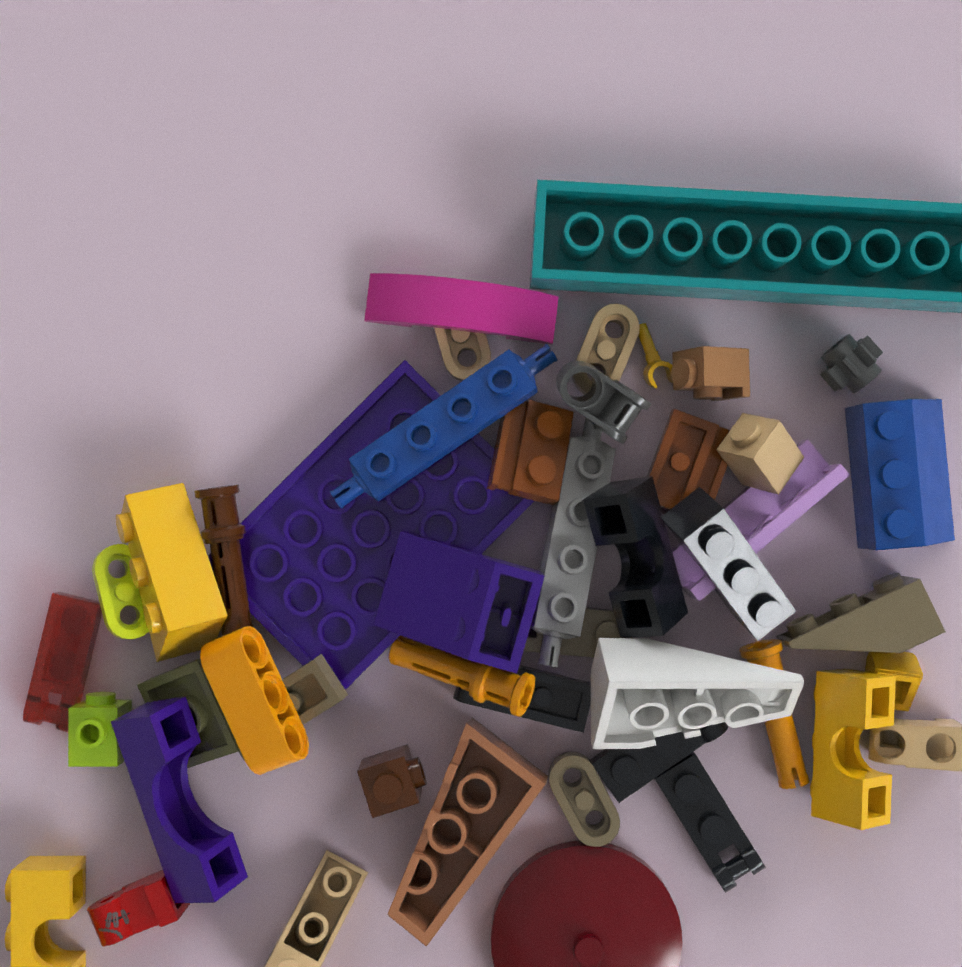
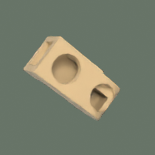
M894 718L893 726L870 729L868 759L884 764L904 765L907 768L962 772V724L955 719L908 720Z

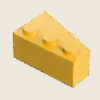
M184 483L125 495L121 514L116 515V526L121 542L128 543L131 555L129 560L130 572L135 587L139 588L144 617L150 633L156 662L199 651L205 643L217 639L228 615Z

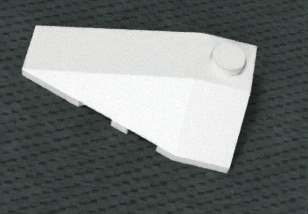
M598 638L591 668L592 749H642L656 746V737L683 732L685 739L701 736L700 728L726 722L728 726L738 728L788 717L793 713L804 685V680L801 674L648 638Z

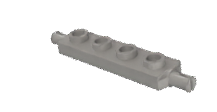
M585 418L582 436L570 437L560 498L552 506L540 571L545 577L530 626L538 634L543 635L537 664L558 668L557 664L562 639L581 636L597 546H595L583 499L610 483L616 448H612L601 441L602 431L593 425L588 418Z

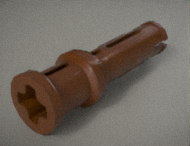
M239 484L194 491L195 498L201 500L205 529L200 532L205 544H210L214 576L228 615L222 626V635L229 634L246 626L254 627L251 621L239 540L243 539L244 533H246L245 525L239 523L235 495L240 492Z

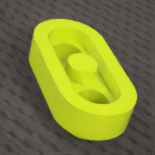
M115 544L98 553L92 565V574L104 623L109 632L121 639H136L147 634L149 630L144 617L139 588L135 587L130 572L129 560L131 555L129 547L125 544ZM114 560L122 562L125 567V573L121 578H114L109 573V564ZM126 606L132 607L136 612V619L130 625L123 623L120 619V612Z

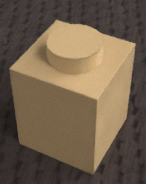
M746 413L741 414L716 449L742 485L778 495L804 459L803 454L780 420Z

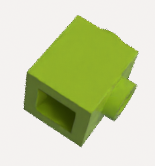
M93 692L86 694V700L68 708V767H117L124 762L111 721L132 711V700H116L115 692Z

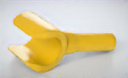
M639 324L638 337L647 361L643 372L645 382L649 386L657 388L656 382L653 379V372L657 367L662 366L666 371L667 379L670 383H673L671 378L673 365L669 362L661 361L647 324Z

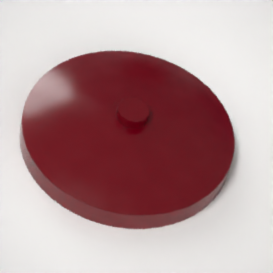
M577 840L560 843L538 852L526 860L511 875L504 885L494 908L491 922V953L494 967L680 966L683 943L682 929L676 906L667 887L645 861L630 851L610 843L601 847H591Z

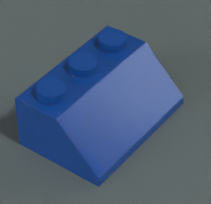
M908 399L863 403L845 408L857 547L877 551L922 547L954 541L942 399Z

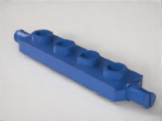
M545 344L524 360L508 349L350 457L351 471L354 476L334 490H331L332 497L335 498L334 500L340 508H343L364 492L375 500L380 501L538 393L534 376L552 363L557 362L556 355L551 351L548 344Z

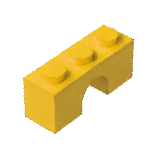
M846 668L816 671V684L814 687L815 723L812 735L813 776L810 784L812 817L858 830L890 824L892 774L879 772L868 766L861 755L859 739L864 729L894 725L896 676Z
M28 856L11 870L5 884V899L7 902H11V921L5 932V948L7 951H11V967H86V950L62 949L52 941L48 931L49 920L70 919L86 903V856Z

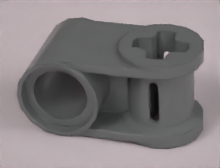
M572 361L565 364L559 370L556 377V387L562 399L570 407L588 418L593 425L622 444L628 438L625 434L640 411L642 409L648 410L651 406V403L620 381H614L584 361ZM579 372L590 374L592 387L586 395L575 397L568 393L567 383L574 374Z

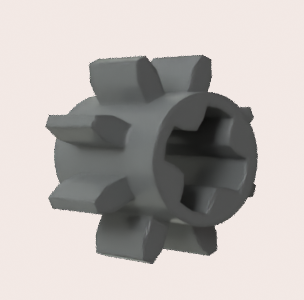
M847 334L822 355V360L828 366H826L827 369L820 376L834 391H837L839 388L841 390L847 386L854 394L880 374L882 369L875 362L877 361L876 358L883 352L868 335L856 341L850 334Z

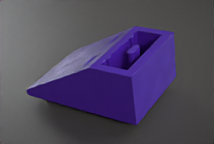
M400 531L374 626L464 659L517 674L545 575L536 569Z

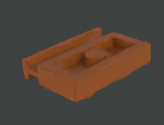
M529 399L501 417L487 489H500L507 491L510 495L549 505L556 504L560 498L574 411Z
M671 410L647 477L653 476L661 507L668 510L672 509L698 487L715 500L728 466L716 449L730 430L683 411Z

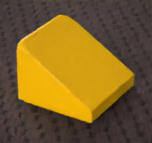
M868 652L865 672L896 676L894 710L909 712L923 678V672L915 654L909 652Z

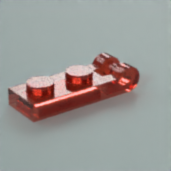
M62 592L52 593L23 711L24 722L40 725L44 721L56 724V730L68 732V708L82 700L102 617L99 601ZM49 692L62 695L60 705L49 703Z

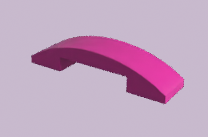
M370 273L364 321L403 327L418 325L506 336V339L552 345L559 296L518 287L465 279L413 274Z

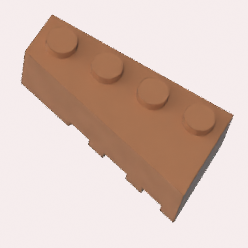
M473 717L464 727L454 756L449 763L442 780V785L425 821L416 848L387 914L426 947L541 792L548 779V775Z

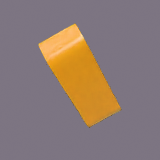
M246 626L205 643L200 652L203 671L249 769L255 774L262 775L306 758L309 751V742L305 728L261 634L254 627Z

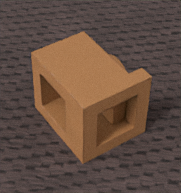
M701 346L672 352L673 367L671 378L673 390L693 391V399L695 400L711 399V401H724L750 397L749 349Z

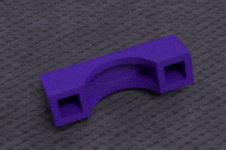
M186 696L147 702L111 721L115 736L174 903H215L248 878L233 832L218 826L209 819L199 807L192 794L188 780L187 764L192 751L201 743V739Z

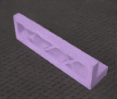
M808 439L802 440L797 445L804 459L779 495L747 486L723 506L756 554L850 476L841 464L829 465ZM680 543L672 549L682 589L689 597L698 601L702 600L716 587Z

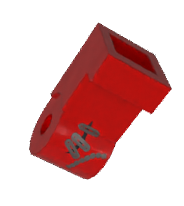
M160 870L125 885L121 890L96 901L87 908V912L101 946L104 947L116 944L154 926L159 925V927H163L178 921L190 903H174L163 870Z

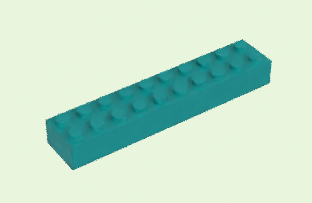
M537 179L534 200L530 289L962 313V203Z

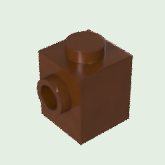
M408 744L363 758L357 770L372 818L418 804L420 802L422 786L427 785L419 757L412 759Z

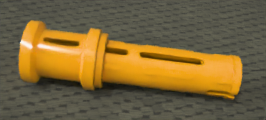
M401 635L393 642L389 652V662L391 664L416 671L419 674L469 691L470 697L476 702L484 703L488 700L510 708L511 715L521 717L526 712L534 693L535 676L533 674L525 672L522 675L470 661Z
M779 639L761 640L744 645L739 649L741 658L747 659V662L784 670L779 653L783 650V645ZM793 716L765 721L779 779V787L782 789L796 788L794 780H798L800 787L807 785L810 780L806 773Z

